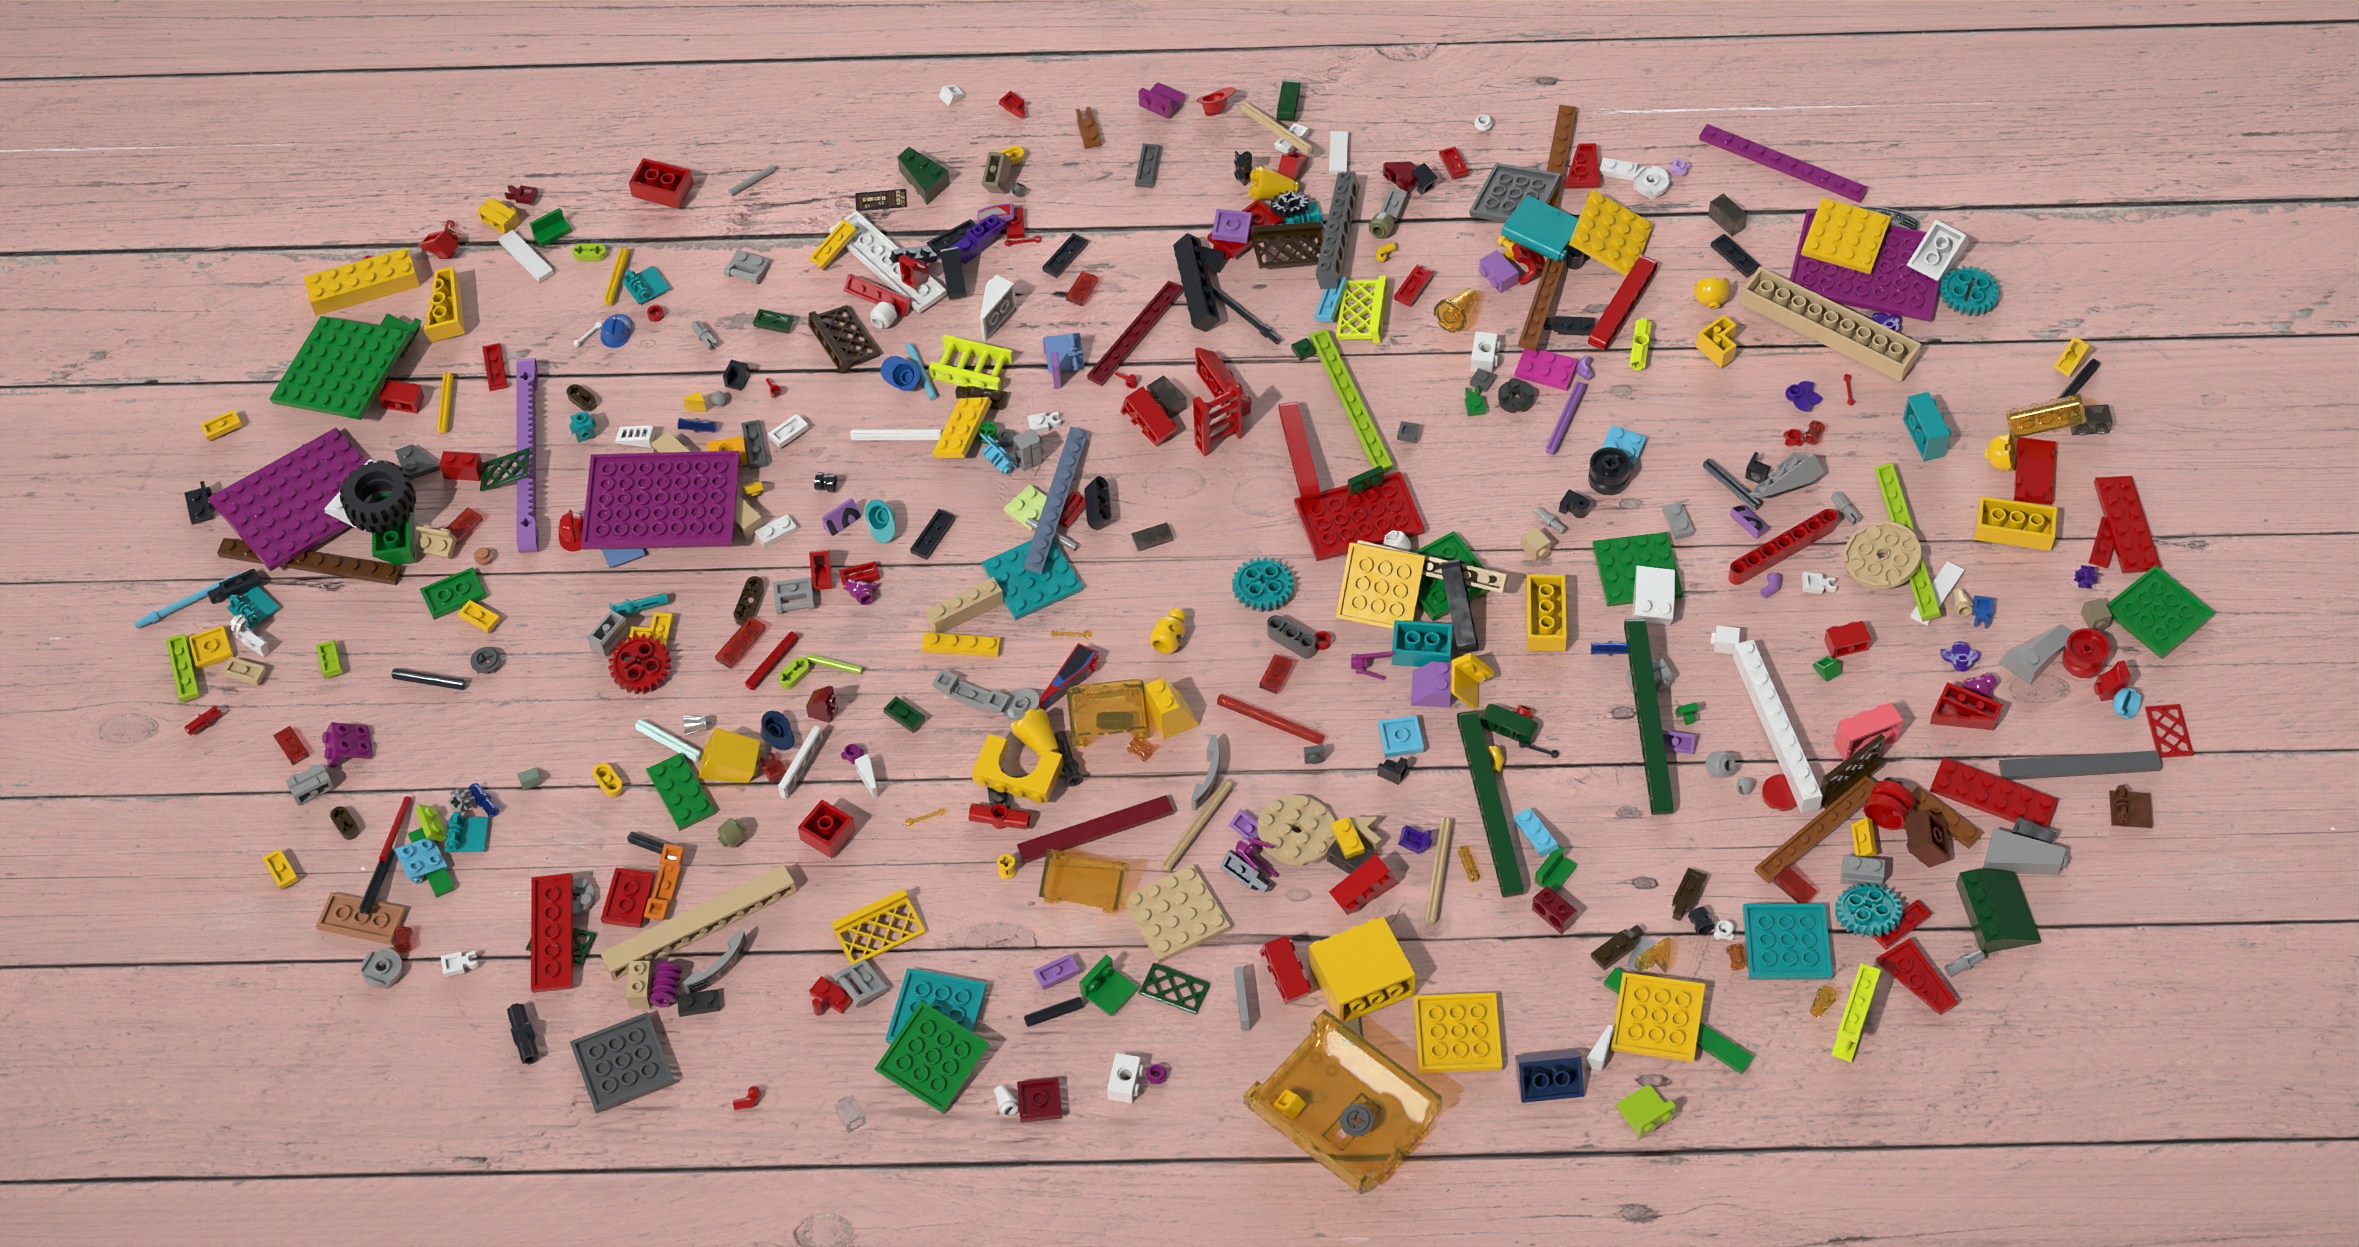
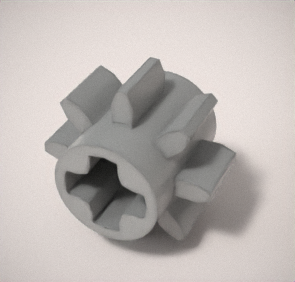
M460 787L450 792L451 797L448 802L452 810H459L462 813L472 808L470 803L474 798L470 790L467 791Z

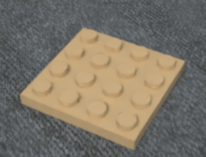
M1193 864L1121 897L1123 905L1158 963H1162L1231 930L1229 922Z

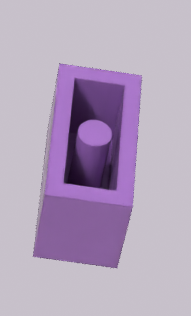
M1498 250L1480 259L1479 272L1481 276L1485 277L1491 286L1500 293L1518 284L1519 272Z

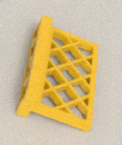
M904 888L831 922V929L851 965L864 959L868 961L926 933ZM906 905L909 909L907 917L896 914L898 908ZM883 915L892 917L889 926L878 923L879 918ZM894 918L905 921L902 930L892 927ZM908 922L916 924L919 928L914 933L905 931ZM866 923L874 925L871 934L861 932V926ZM876 926L887 929L884 938L873 935ZM846 932L855 934L852 943L844 941L841 935ZM889 932L900 933L899 940L895 942L887 940ZM858 935L869 938L866 947L855 944ZM872 939L882 942L880 949L873 950L869 948ZM853 948L864 951L861 958L853 959L851 955Z

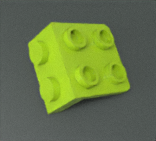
M1646 1085L1619 1101L1616 1108L1640 1138L1645 1134L1653 1132L1663 1123L1672 1120L1676 1105L1672 1100L1664 1103L1650 1085Z

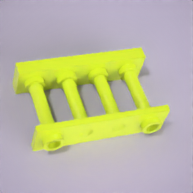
M943 334V346L946 350L940 363L931 362L929 366L930 379L965 387L975 386L1001 391V381L998 376L1004 363H1013L1012 350ZM953 351L963 353L957 367L947 366ZM970 355L980 357L974 371L964 369ZM987 359L997 361L991 375L981 373Z
M1860 963L1831 1056L1852 1062L1874 996L1880 969Z

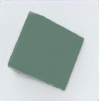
M536 767L517 774L523 791L542 784Z

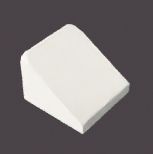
M956 85L943 86L939 94V98L948 106L965 97V94Z

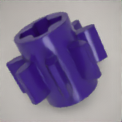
M2081 565V569L2075 570L2074 581L2079 583V588L2092 589V585L2098 584L2099 573L2094 571L2095 567Z

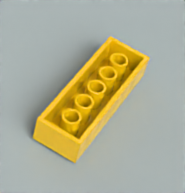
M408 247L303 277L315 316L420 287Z

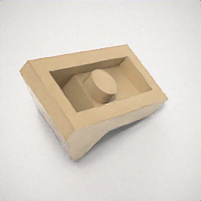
M1349 817L1361 842L1375 854L1380 851L1381 837L1374 831L1378 825V818Z

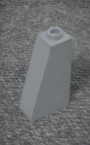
M1994 828L1983 869L2013 871L2016 874L2058 875L2060 869L2065 868L2068 857L2064 856L2066 850L2064 847Z

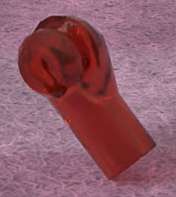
M447 220L444 230L457 242L460 234L454 230L455 222Z

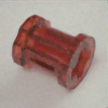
M1812 420L1809 423L1808 431L1804 432L1802 436L1803 440L1810 445H1816L1819 441L1818 437L1825 430L1824 424L1817 420Z
M405 926L397 927L394 931L396 935L394 950L400 953L410 952L412 950L410 936L413 935V930Z

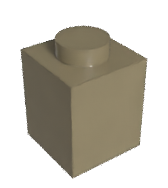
M2102 598L2085 602L2081 615L2089 628L2104 630L2109 627L2112 614Z

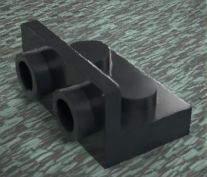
M204 481L200 482L201 488L184 492L192 525L214 519L213 512L216 509L209 502L208 498L212 496L210 486L206 487Z

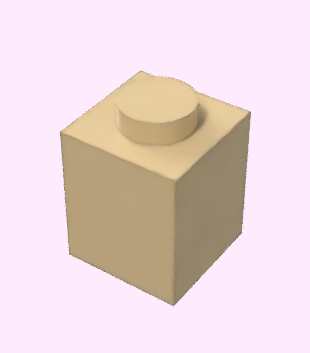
M1537 527L1522 536L1521 548L1535 562L1548 556L1551 541Z

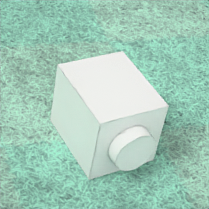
M1716 626V632L1711 634L1710 644H1714L1713 652L1733 654L1735 644L1739 643L1740 628Z

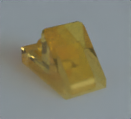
M1669 936L1636 957L1634 967L1638 972L1645 968L1648 970L1656 963L1666 973L1669 963L1671 938Z

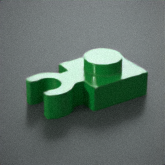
M1475 386V392H1469L1468 387H1466L1464 403L1468 417L1485 415L1484 398L1479 396L1478 386Z

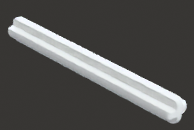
M940 429L851 430L850 437L851 440H939L942 432Z

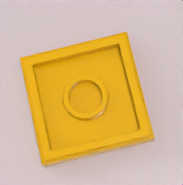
M224 625L187 637L197 670L229 660L230 657L234 658Z

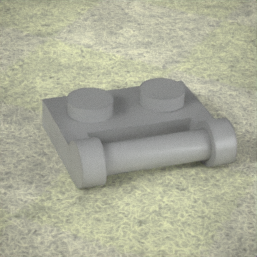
M737 250L729 265H726L724 275L729 277L731 275L750 280L754 284H759L770 265V260Z
M811 577L773 582L776 614L796 609H815ZM807 598V601L781 604V601Z
M865 959L838 971L833 977L853 999V1004L857 1008L887 992L886 985ZM848 977L852 978L863 994L859 995L847 980Z

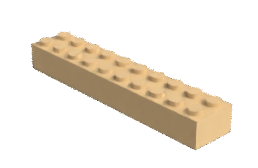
M1762 267L1757 269L1742 289L1741 305L1900 382L1919 357L1921 343Z

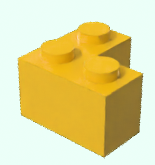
M1722 315L1698 332L1696 348L1720 368H1723L1735 358L1737 345L1732 340L1735 339L1737 325L1727 316Z

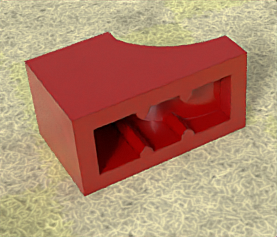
M1295 151L1282 154L1277 173L1291 179H1297L1304 165L1308 163L1309 156Z
M446 230L430 233L418 244L421 250L429 251L439 259L451 258L459 246Z
M902 255L899 258L902 282L916 290L929 277L928 265L915 257L910 259Z
M830 549L810 551L812 589H832Z
M2125 660L2117 661L2111 670L2098 675L2096 683H2094V692L2099 696L2101 702L2113 700L2119 690L2128 687L2131 675Z

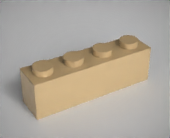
M992 577L926 609L927 622L934 633H944L1004 604L1002 590Z

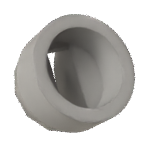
M719 390L712 395L710 402L717 407H721L726 403V396Z
M1739 778L1736 784L1737 791L1740 794L1751 792L1753 782L1749 779Z

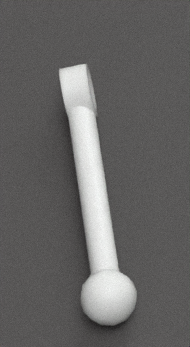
M596 322L595 327L579 340H575L573 345L579 347L580 343L589 335L602 328V323Z

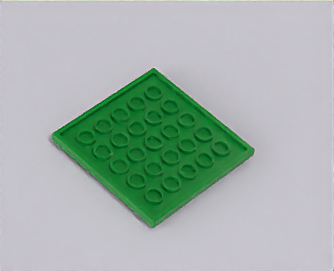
M321 316L269 399L273 404L361 420L412 335L409 331Z

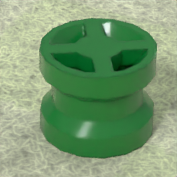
M991 421L982 422L978 430L979 440L983 444H989L980 435L982 434L986 438L989 435L996 441V425Z

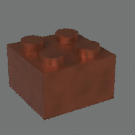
M1927 809L1905 816L1906 825L1904 829L1908 838L1906 846L1909 853L1913 854L1929 868L1950 861L1946 825Z

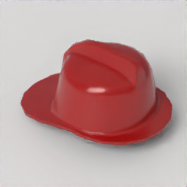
M1223 88L1209 95L1201 96L1196 101L1202 104L1206 116L1216 115L1225 110L1227 98L1236 92V88Z
M571 509L560 519L558 527L559 542L563 549L576 552L582 549L584 516L573 512Z

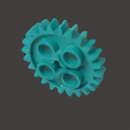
M1962 266V270L1955 267V272L1949 270V274H1945L1944 279H1942L1939 290L1941 292L1940 297L1943 298V303L1948 302V308L1954 307L1953 312L1960 310V315L1964 312H1967V316L1971 312L1975 316H1977L1978 312L1983 315L1985 310L1990 312L1991 307L1994 308L1998 302L2000 290H1998L1999 284H1996L1997 279H1991L1992 274L1986 275V270L1980 272L1979 267L1976 270H1973L1972 266L1969 269ZM1972 280H1975L1968 301H1965Z
M1257 557L1256 562L1250 559V564L1243 562V568L1238 567V572H1234L1232 591L1235 594V598H1239V603L1244 602L1245 608L1251 605L1252 611L1256 607L1259 609V612L1262 611V608L1269 612V607L1277 610V604L1283 606V601L1288 602L1289 596H1292L1294 578L1291 576V570L1287 571V565L1281 567V561L1274 563V558L1271 561H1267V557H1265L1261 561Z
M1865 882L1864 887H1861L1857 883L1856 889L1849 886V892L1843 890L1842 895L1838 896L1835 906L1837 922H1841V927L1847 926V932L1854 930L1855 936L1858 933H1862V938L1866 934H1869L1870 938H1873L1874 934L1881 937V932L1889 934V929L1895 930V925L1900 924V919H1902L1901 899H1897L1896 893L1891 894L1890 888L1883 890L1884 885L1877 888L1875 883L1872 886H1868L1867 882Z

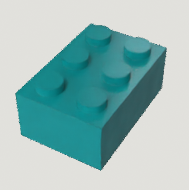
M1929 391L1908 396L1903 421L1923 461L1945 457L1949 438L1951 437V430L1946 426L1943 414L1938 411L1936 400L1931 397Z
M1394 620L1392 645L1394 655H1392L1391 665L1422 667L1432 661L1450 662L1452 624Z

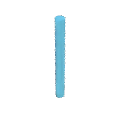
M908 343L906 348L913 363L919 369L920 378L930 400H935L937 398L936 393L913 344Z

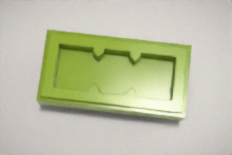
M335 640L316 645L324 679L343 674Z

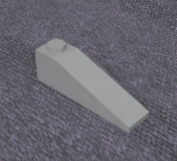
M1793 453L1777 465L1778 470L1770 472L1768 474L1769 479L1762 481L1749 495L1750 497L1762 498L1805 484H1812L1819 479V476L1824 471L1815 454Z
M2060 624L2010 649L1999 661V664L2031 685L2064 651L2067 639L2072 631Z

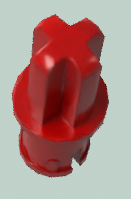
M214 705L202 715L198 714V717L187 724L184 729L187 734L192 736L203 727H208L209 723L222 716V712Z

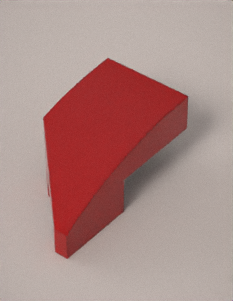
M1011 90L999 100V105L1010 113L1022 119L1025 117L1024 99L1019 98Z

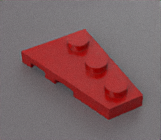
M1580 143L1577 146L1564 188H1599L1600 180L1596 143Z

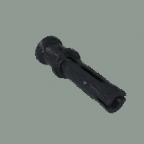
M1058 731L1054 736L1059 747V753L1063 757L1064 765L1062 771L1066 774V784L1068 786L1079 785L1083 781V776L1078 770L1079 764L1073 758L1065 731Z

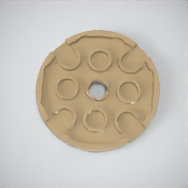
M1877 522L1868 528L1863 527L1851 536L1844 549V563L1850 577L1858 584L1871 589H1889L1905 583L1916 573L1922 559L1921 546L1916 535L1906 526L1894 522ZM1881 553L1888 554V556L1881 559L1878 557Z
M1286 795L1270 801L1262 809L1257 822V834L1260 841L1274 845L1273 849L1263 847L1270 856L1285 864L1303 866L1305 863H1317L1331 852L1336 838L1330 823L1335 822L1328 809L1316 800L1303 795ZM1299 826L1302 832L1296 833L1292 828H1298Z

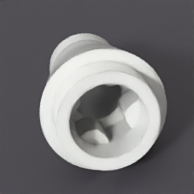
M1004 1085L996 1087L994 1093L999 1112L1005 1117L1014 1115L1018 1111L1017 1100L1008 1092Z

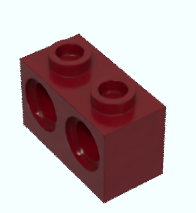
M1548 885L1533 897L1532 910L1561 935L1576 922L1577 910Z

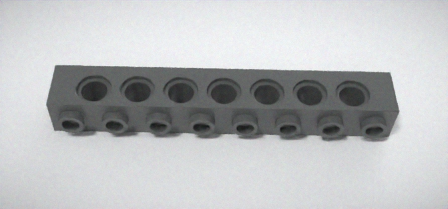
M1355 171L1339 172L1337 175L1315 274L1320 289H1335L1339 285L1360 188Z

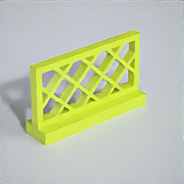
M1379 276L1378 280L1348 281L1341 300L1336 333L1337 340L1372 339L1373 343H1381L1389 288L1386 276ZM1370 286H1375V289L1370 293L1365 290ZM1348 287L1358 288L1352 293L1348 291ZM1363 292L1366 296L1360 300L1355 297ZM1353 299L1356 303L1350 307L1347 306L1346 303ZM1368 299L1373 301L1369 306L1363 304ZM1358 306H1361L1363 310L1358 314L1353 311ZM1368 312L1371 317L1363 320L1361 317ZM1351 313L1354 317L1346 321L1344 317ZM1359 320L1361 324L1354 328L1351 324ZM1365 326L1369 329L1368 333L1359 332ZM1347 327L1351 329L1349 333H1341Z

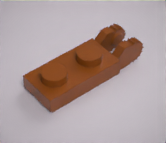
M1086 107L1088 118L1083 119L1080 109H1076L1077 125L1084 148L1102 146L1091 108Z

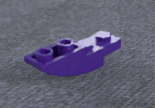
M992 214L967 230L966 237L951 247L958 246L960 261L966 264L995 239L1005 226V223Z

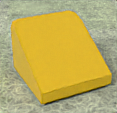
M700 392L683 397L686 411L707 412L705 401Z
M1285 1089L1273 1105L1289 1118L1295 1119L1306 1103L1299 1095Z

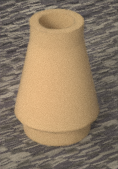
M1962 588L1955 589L1953 591L1954 611L1959 616L1966 617L1972 613L1973 604Z

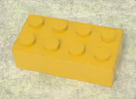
M1980 496L1976 512L1974 540L2051 551L2055 539L2057 507Z
M1527 574L1525 586L1526 651H1565L1567 640L1565 575Z

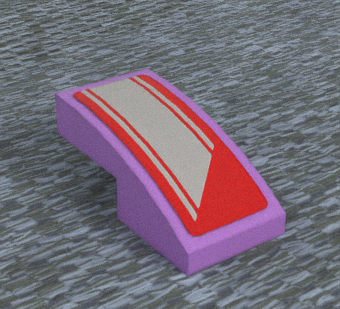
M997 204L978 210L977 224L992 214L1004 223L1014 219V204Z

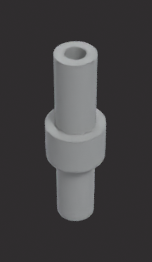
M1539 506L1535 508L1534 513L1542 518L1547 526L1553 527L1560 534L1565 533L1566 528L1556 521V517L1546 513Z

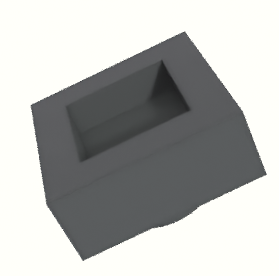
M1478 368L1470 380V386H1478L1480 390L1486 392L1494 381L1495 375Z
M1401 421L1397 440L1415 443L1419 424Z
M1323 744L1304 747L1305 764L1324 762Z

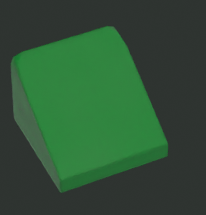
M1826 656L1812 664L1825 681H1830L1842 673L1839 661L1830 656Z

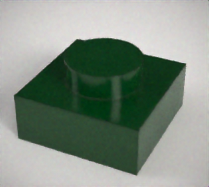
M1308 338L1291 344L1292 351L1300 361L1316 354V349Z

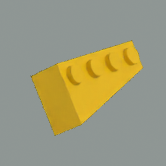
M453 266L436 270L432 285L433 293L429 300L430 308L426 314L427 322L424 324L423 329L430 343L465 334L460 279Z

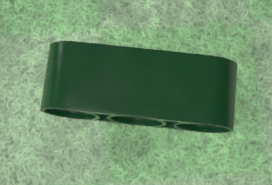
M1283 79L1276 120L1294 122L1300 93V81Z
M1488 704L1480 718L1483 728L1517 742L1525 741L1526 744L1531 743L1539 728V725L1534 720L1494 704Z

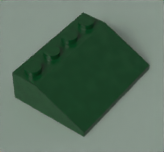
M1975 869L1959 873L1956 887L1978 946L1984 954L2041 943L2039 933L2015 872Z

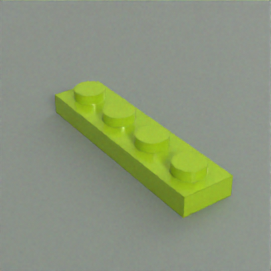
M185 633L166 638L180 702L199 698V690Z

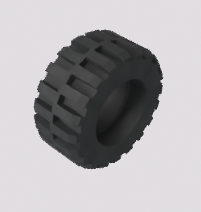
M378 460L376 463L370 461L364 466H358L357 470H352L349 473V477L344 479V485H341L340 501L347 518L353 526L362 531L366 529V532L374 533V531L383 533L384 530H393V527L397 525L399 527L403 524L404 520L411 516L410 512L412 513L415 508L416 493L409 475L401 466L389 461L385 463L383 460ZM377 491H392L386 499L380 502H364L371 494Z

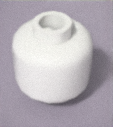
M879 302L870 313L872 324L880 329L888 328L897 317L894 305L889 302Z
M1391 531L1385 536L1383 546L1409 552L1411 542L1402 531Z

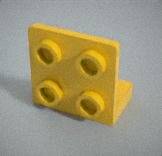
M1472 653L1453 659L1451 693L1472 709H1477L1478 683L1494 677V670Z

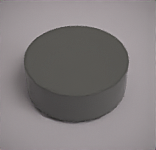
M1010 429L999 431L997 434L998 444L1002 447L1013 446L1014 431Z

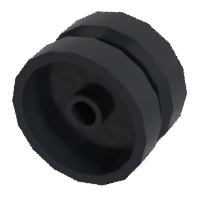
M1613 447L1601 448L1594 452L1590 458L1588 474L1590 487L1602 495L1610 496L1624 491L1629 484L1631 468L1629 456L1624 451Z

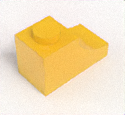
M2073 336L2054 368L2071 377L2082 363H2085L2094 347Z

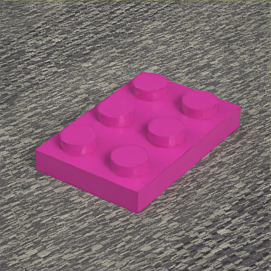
M1524 348L1514 377L1567 391L1577 367L1578 359L1537 348L1536 351Z

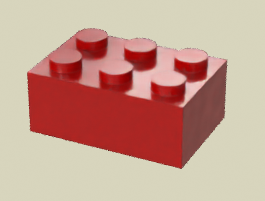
M647 158L641 160L629 181L632 197L680 209L694 185L691 170Z

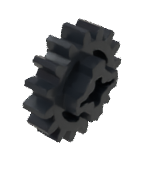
M1286 191L1285 194L1280 192L1279 196L1274 195V199H1271V211H1273V214H1277L1278 217L1282 215L1284 218H1293L1294 215L1300 216V213L1305 214L1306 210L1309 209V199L1306 194L1302 195V192Z

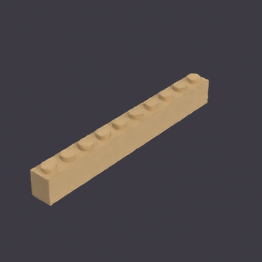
M784 865L774 867L769 872L761 876H755L752 880L737 885L726 893L718 894L715 898L702 902L688 911H683L670 920H664L659 925L646 929L639 935L627 938L616 946L608 947L600 953L603 963L613 981L628 975L629 961L655 962L797 893L794 881Z

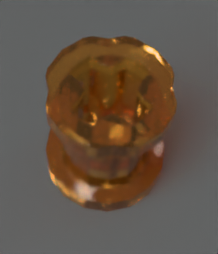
M1134 737L1129 743L1127 751L1138 755L1142 761H1146L1152 754L1153 746H1147L1138 737Z
M1740 943L1732 944L1726 948V953L1731 960L1730 967L1732 970H1741L1748 966V961L1743 953L1744 946Z

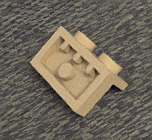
M428 525L416 527V531L420 534L414 551L451 559L457 538L451 534L450 530L445 528L435 530L434 527Z

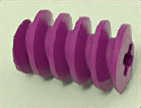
M665 961L658 963L654 976L655 980L652 984L653 988L649 997L650 1003L657 1007L665 1008L669 1006V1003L675 1002L676 988L679 987L677 981L681 980L679 974L683 972L680 966Z

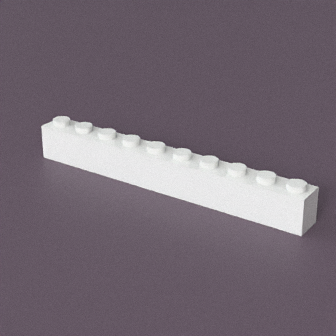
M1754 640L1735 644L1734 662L1800 812L1805 813L1820 809L1823 795Z

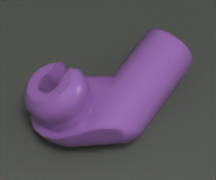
M1586 355L1583 356L1576 369L1581 377L1589 380L1593 373L1588 367L1591 358Z
M1771 572L1767 575L1768 586L1760 590L1763 598H1767L1779 590L1780 576L1777 573Z

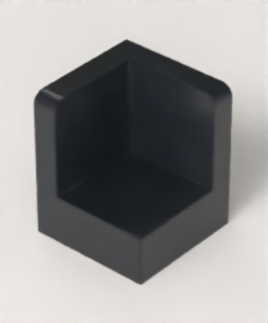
M1425 163L1411 172L1419 182L1417 191L1420 195L1433 188L1438 179Z
M1202 246L1207 269L1219 273L1225 252Z
M731 359L723 374L725 387L739 391L743 390L750 376L747 363Z
M1755 452L1746 468L1745 478L1760 484L1762 481H1765L1771 467L1758 462L1759 453Z
M1400 757L1397 763L1388 759L1385 760L1384 764L1379 763L1377 776L1399 785L1407 772L1408 760Z

